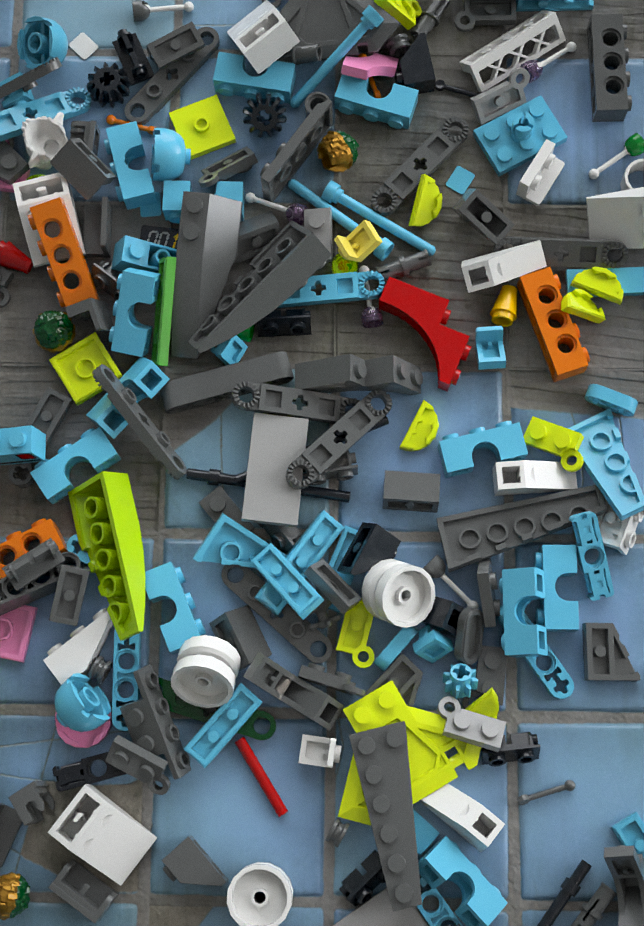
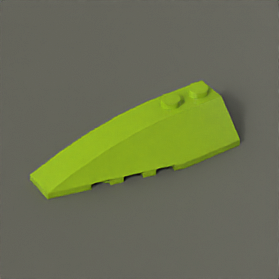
M102 471L69 491L68 495L79 545L82 551H87L90 559L88 566L91 573H96L100 582L98 590L101 596L107 598L109 603L107 611L120 641H123L143 632L146 578L144 550L128 473Z

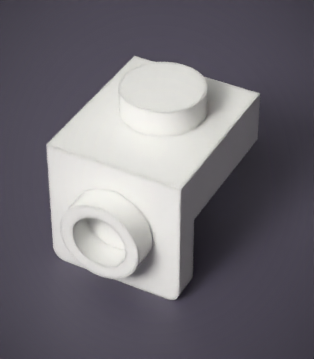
M303 734L298 763L333 768V762L339 763L341 746L336 745L337 739Z

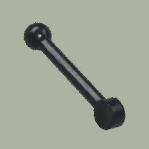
M440 79L435 82V89L437 91L445 89L470 97L483 93H475L450 86Z

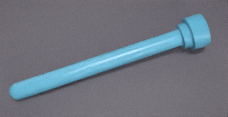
M368 5L362 12L363 16L360 18L362 21L293 96L290 100L292 108L299 107L369 28L371 30L374 27L377 28L384 21L383 17L372 6Z
M295 179L289 180L288 187L316 208L330 207L332 219L348 231L352 232L358 226L356 222ZM386 237L381 238L383 242L373 251V255L381 261H384L394 248V243Z
M331 180L323 191L321 198L330 204L340 203L418 250L423 251L426 249L429 256L435 254L436 249L433 245L344 194V190L341 189V185Z

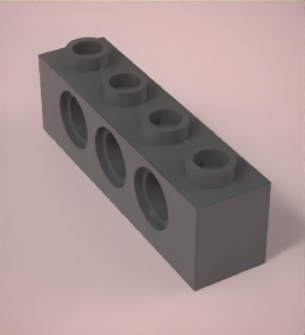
M591 14L588 22L587 39L592 122L624 121L627 112L631 111L632 96L627 94V87L630 86V71H626L629 49L628 47L624 48V40L627 38V24H623L622 14ZM604 42L611 43L613 46H608ZM605 66H611L615 70H609ZM607 90H614L616 94H611Z

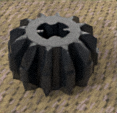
M104 62L101 69L94 66L95 73L88 74L89 82L86 85L88 92L91 93V99L94 102L98 101L102 107L109 103L110 107L114 108V102L117 101L123 104V97L129 96V87H131V81L127 77L126 70L124 68L119 69L116 63L108 67V64Z
M258 92L256 93L257 102L252 98H248L247 103L250 107L243 108V113L248 115L243 119V123L251 124L249 127L250 133L258 129V137L260 138L263 137L264 131H267L269 137H273V129L280 132L282 130L280 123H285L287 117L282 115L286 112V106H278L281 101L280 97H276L271 101V92H267L266 99H262L261 93ZM262 110L269 114V119H264L263 116H260Z

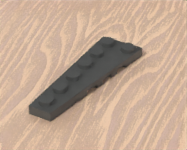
M596 485L436 518L448 572L456 571L571 527L572 522L569 521V517L586 511H592L597 516L605 514L607 507L603 494Z
M405 721L351 734L349 738L392 910L395 912L422 905Z

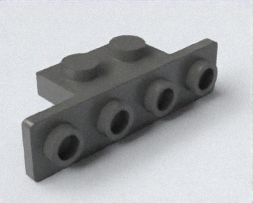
M148 664L133 672L142 699L121 706L120 710L133 743L156 756L164 754L172 776L176 780L191 771L190 759L180 741L179 730L173 723L169 712V704L163 697L159 686V678L156 672L153 671L151 664Z

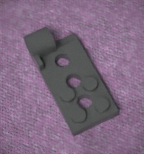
M313 92L306 97V119L287 143L283 142L279 146L275 159L271 163L265 164L262 168L260 179L265 200L274 202L289 180L292 179L333 126L332 101L325 93Z

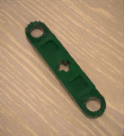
M158 677L159 684L163 688V697L169 704V711L205 723L212 717L214 713H210L208 717H205V711L201 707L187 703L177 696L171 687V681ZM257 709L237 733L257 740H267L276 731V721L270 713ZM266 718L269 720L270 729L266 734H258L255 731L254 723L257 719Z

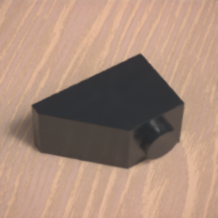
M425 32L418 35L400 60L399 72H395L396 84L419 90L418 94L433 92L436 81Z
M362 522L337 571L354 576L368 572L378 562L394 559L401 540L378 524Z
M435 596L432 610L422 623L456 639L458 617L465 608L451 600Z

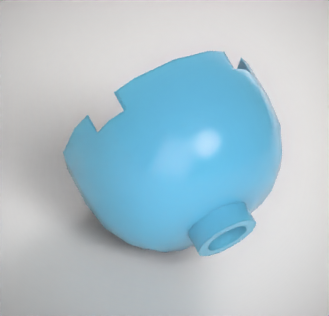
M38 16L28 18L25 21L28 24L24 30L20 29L17 39L18 55L20 59L25 60L27 64L25 66L34 69L55 57H58L62 63L68 50V40L64 29L57 22L49 18Z
M154 128L153 137H155V144L152 145L151 158L152 181L174 180L183 173L185 165H190L191 149H186L184 139L179 133L170 129Z
M74 673L59 687L55 695V710L57 712V720L61 725L75 731L86 732L95 730L110 719L111 716L107 715L111 712V706L102 689L98 685L93 688L87 683L90 678L81 673Z

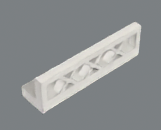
M542 10L459 63L464 72L471 73L478 92H484L507 78L513 69L517 67L523 68L566 41L556 12ZM552 26L556 38L548 43L542 41L545 31ZM529 40L534 41L535 45L532 53L527 56L521 54L524 44ZM508 53L513 54L514 58L511 66L507 69L501 68L503 57ZM487 66L493 68L490 79L483 83L479 71Z

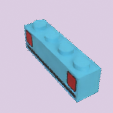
M32 425L0 429V465L45 461L46 434Z

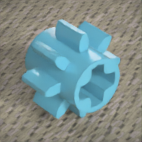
M462 663L451 664L450 672H443L445 692H450L455 699L466 696L468 698L471 697V689L477 690L478 679L475 678L476 669L471 670L468 665Z

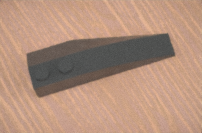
M183 191L173 294L172 357L199 359L201 353L188 341L205 319L217 311L218 301L223 288L227 284L228 274L237 256L243 205L241 201L211 193Z
M291 220L249 264L252 267L245 278L239 276L234 283L237 286L235 291L220 300L216 315H209L188 342L199 353H202L248 329L274 311L297 290L303 288L314 272L325 266L327 259L332 254L313 232Z

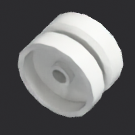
M395 559L382 560L371 567L362 585V601L366 610L374 617L399 627L408 628L418 625L426 619L432 610L435 600V585L431 576L423 568Z
M207 635L191 637L184 641L179 650L177 664L171 676V687L177 696L194 706L205 708L222 706L228 703L233 696L241 657L230 643L218 637Z
M256 862L245 866L233 877L227 892V905L230 915L239 926H278L286 919L293 903V887L290 878L280 867L268 862ZM260 891L265 894L266 899L262 903L257 902L258 897L254 896L256 892Z

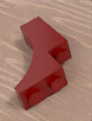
M389 276L379 299V309L402 319L421 335L435 360L438 388L448 392L450 385L456 386L462 370L457 369L460 361L466 362L472 346L467 345L470 336L446 327L452 312L448 309V299Z

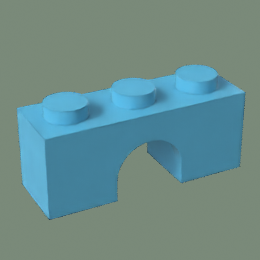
M225 52L218 53L213 76L215 92H219L223 96L238 95L256 100V93L258 92L261 93L262 99H266L267 92H271V101L276 97H280L281 101L279 104H290L296 80V66L294 63L275 61L263 75L250 76L245 72L244 55Z
M342 74L334 96L335 109L347 115L356 114L363 116L371 122H384L396 129H409L418 102L419 90L394 83L389 95L384 98H374L367 92L369 78L363 80Z
M134 121L106 128L108 138L104 139L107 154H112L114 162L109 164L111 171L116 175L115 178L118 177L120 185L115 186L119 202L124 201L127 210L158 202L149 169L132 170L129 168L130 163L134 159L146 156L137 122Z
M164 180L162 211L165 220H169L172 223H180L183 191L193 192L190 181ZM218 181L214 195L241 201L243 203L241 221H244L245 189L243 182Z
M130 267L123 270L122 274H119L117 279V289L120 290L119 299L115 301L113 306V316H116L115 326L111 327L109 333V342H112L111 351L143 357L149 352L153 326L141 324L135 318L134 307L138 302L152 304L157 301L161 274Z
M140 357L119 379L125 388L127 387L132 390L137 398V403L147 397L152 399L170 380L152 360L145 357ZM106 393L86 416L96 426L100 427L105 434L115 439L128 425V422L107 397L108 393Z
M504 421L496 424V428L485 430V427H479L470 430L467 435L459 436L458 433H453L442 437L443 440L439 441L437 448L445 478L472 472L474 468L472 453L479 448L491 450L495 454L497 462L525 460L528 451L520 422L512 424L511 421Z
M100 427L87 430L81 435L79 441L73 445L70 443L61 447L56 456L50 460L40 461L35 465V470L30 472L47 500L52 504L67 496L68 492L75 488L70 481V471L77 463H90L99 474L121 460V457Z
M542 545L539 548V552H535L534 566L544 570L545 599H540V608L536 609V624L546 627L547 632H576L579 630L578 601L563 600L555 590L557 578L573 577L577 573L576 545Z
M170 561L146 571L145 589L149 600L155 603L163 599H170L176 604L177 611L175 617L170 622L161 625L160 628L169 652L173 655L177 654L184 641L194 636H202L206 634V630L201 618L195 619L192 609L196 608L191 593L185 594L182 583L186 582L180 566L175 568V565Z
M536 567L502 569V577L499 580L500 592L503 594L500 617L504 623L501 646L505 651V655L515 658L547 656L546 627L537 624L529 625L524 617V611L528 603L537 599H545L544 570Z
M447 836L433 845L418 861L419 874L433 889L446 880L458 885L462 893V902L454 912L466 926H489L508 903L502 897L501 892L487 881L481 874L480 869L471 863L461 852L459 846Z

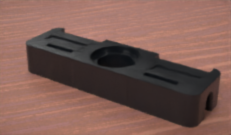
M108 752L83 758L80 762L61 766V769H59V766H55L52 769L53 776L57 780L55 783L56 789L60 792L82 787L85 784H93L126 775L127 773L105 762ZM96 760H103L107 766L106 772L100 777L95 776L91 771V766Z

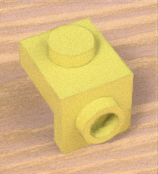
M363 220L347 237L338 235L334 239L339 247L337 249L339 254L345 260L362 262L383 242L371 222Z

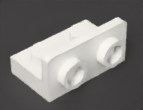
M548 139L545 140L523 175L516 195L536 206H540L565 165L563 161L556 158V155L553 154L556 144Z
M604 497L607 511L605 514L597 516L603 545L617 549L621 554L627 555L629 548H632L635 544V531L638 522H642L644 518V510L621 521Z

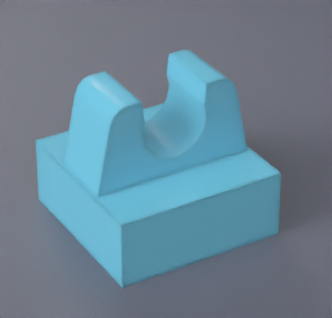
M236 335L219 344L216 348L212 347L211 352L227 366L238 363L248 346Z
M429 625L419 630V640L412 644L414 653L431 663L436 662L454 649L452 640L443 636L439 631H431Z

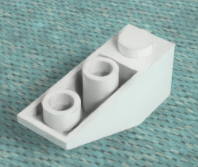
M540 240L464 260L461 264L468 293L496 286L547 266Z
M529 460L495 462L492 469L495 496L560 492L578 488L576 472L566 471L562 467L561 462ZM568 462V465H574V464H575V463H572V462Z
M106 608L93 616L94 621L87 627L82 625L70 634L71 639L65 644L58 643L47 652L49 656L43 661L61 685L74 673L87 675L98 658L113 626Z
M448 783L419 800L480 852L489 847L505 825L482 804Z

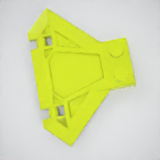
M392 680L342 709L356 733L405 721L413 804L458 777L454 770L456 767L464 763L467 769L470 770L478 764L481 747L443 736L442 733L446 719L442 718L439 714L407 706ZM455 747L458 753L447 758L444 752ZM353 754L338 817L371 826Z

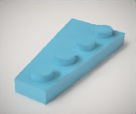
M609 408L567 428L584 436L578 452L583 456V467L619 519L623 521L643 511L644 495L636 474L633 473L630 466V459L622 445L618 427L616 428L611 409Z

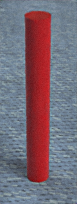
M245 737L235 742L237 748L278 817L284 815L288 810Z

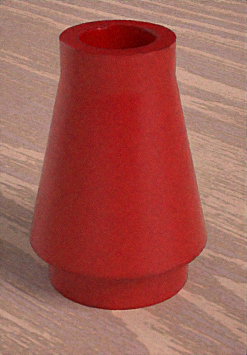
M3 240L0 241V266L28 274L33 267L32 259L10 241L7 243Z

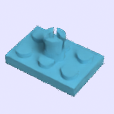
M541 95L473 130L474 138L498 177L534 159L546 139L555 143V147L566 142L568 138Z

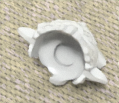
M62 112L57 113L54 119L42 116L36 119L27 118L25 122H22L21 130L23 131L26 150L30 156L29 168L50 169L52 167L50 161L67 143L68 138L63 127L64 114Z

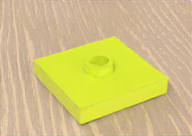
M217 94L169 112L175 131L184 139L186 149H191V160L236 143V138Z
M96 332L49 359L77 406L103 391L101 386H98L99 382H95L96 379L92 375V371L101 364L110 368L118 379L123 376Z

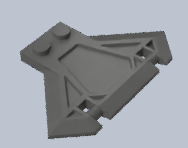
M289 0L280 11V14L300 40L299 46L321 45L323 52L322 60H327L362 21L360 19L363 16L362 12L368 5L372 6L383 17L384 21L377 28L374 27L372 30L369 28L367 35H363L344 57L359 55V47L368 46L369 53L378 52L401 24L372 0ZM316 61L301 62L300 64L310 63V62H316Z

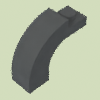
M260 652L257 653L243 676L329 731L344 708L343 704L295 676Z
M634 845L604 847V859L611 872L617 891L618 926H644L643 854H637Z

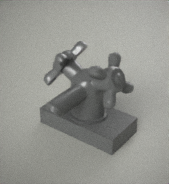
M324 559L312 564L303 573L317 587V593L324 599L309 614L315 613L318 618V622L308 626L311 631L317 628H328L333 622L341 619L340 614L332 617L328 616L327 609L332 604L344 614L362 600Z

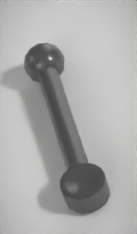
M567 780L563 785L531 795H521L517 798L519 805H525L532 800L564 790L573 791L575 783L572 780Z

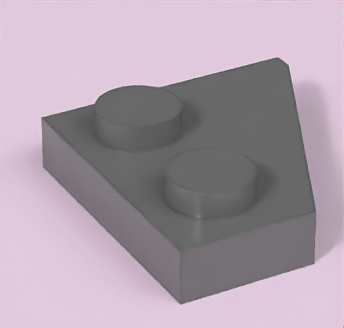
M490 557L479 561L477 569L485 628L497 626V617L500 616L501 608L500 599L495 598V590L498 589L496 572L493 573Z
M613 623L582 624L584 681H641L638 671L635 672L628 659L630 655L625 645L620 642L619 634Z
M402 653L372 684L364 696L392 680L406 705L413 707L423 672Z

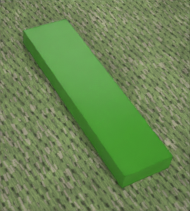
M169 256L159 260L158 273L161 274L154 320L151 360L160 367L168 366L176 269V257Z

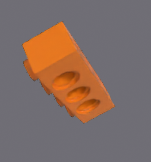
M59 197L30 207L31 214L27 215L32 230H38L41 240L37 241L42 256L47 255L51 266L47 267V271L51 281H57L60 291L56 292L60 306L67 307L88 298L100 300L63 198ZM51 222H56L60 226V233L54 238L49 237L46 232V227ZM60 248H66L70 253L69 260L63 264L56 259V252ZM70 273L76 274L79 278V285L75 289H70L65 284V278Z
M551 267L520 276L517 288L553 382L584 373L589 365L590 357L587 349L581 347L578 339L580 338V331L575 322L572 323L569 313L561 311V301L563 298L560 293L561 283L558 275H553ZM539 296H548L552 302L545 304L540 301ZM552 319L557 320L561 327L553 328L549 325L548 321ZM558 345H568L571 352H561L558 349Z
M40 519L31 524V529L23 533L17 531L6 537L7 541L0 544V579L6 577L2 569L6 566L3 562L4 556L9 552H14V560L29 552L28 546L32 540L39 539L40 544L51 538L61 553L68 552L62 534L52 519Z

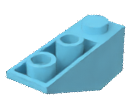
M125 235L115 244L111 269L123 272V270L130 267L158 273L159 260L167 256L176 257L177 249Z

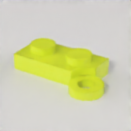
M374 0L378 6L399 21L407 30L416 25V18L422 13L421 7L416 0Z
M532 416L523 436L525 444L561 457V465L568 472H576L581 469L584 460L578 449L584 436L579 432ZM570 457L577 458L574 465H568Z
M362 600L345 613L336 650L352 654L353 663L357 667L367 668L373 664L375 656L373 650L366 646L374 616L366 610ZM362 651L367 652L369 655V659L366 662H361L358 659V654Z

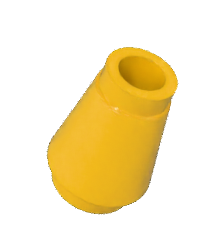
M512 285L502 286L490 312L491 320L494 324L509 327L517 319L518 290Z

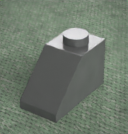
M469 188L452 207V210L466 223L497 245L515 225L477 189Z
M192 835L188 836L162 859V862L165 864L163 870L173 882L177 879L180 883L223 886L229 880Z

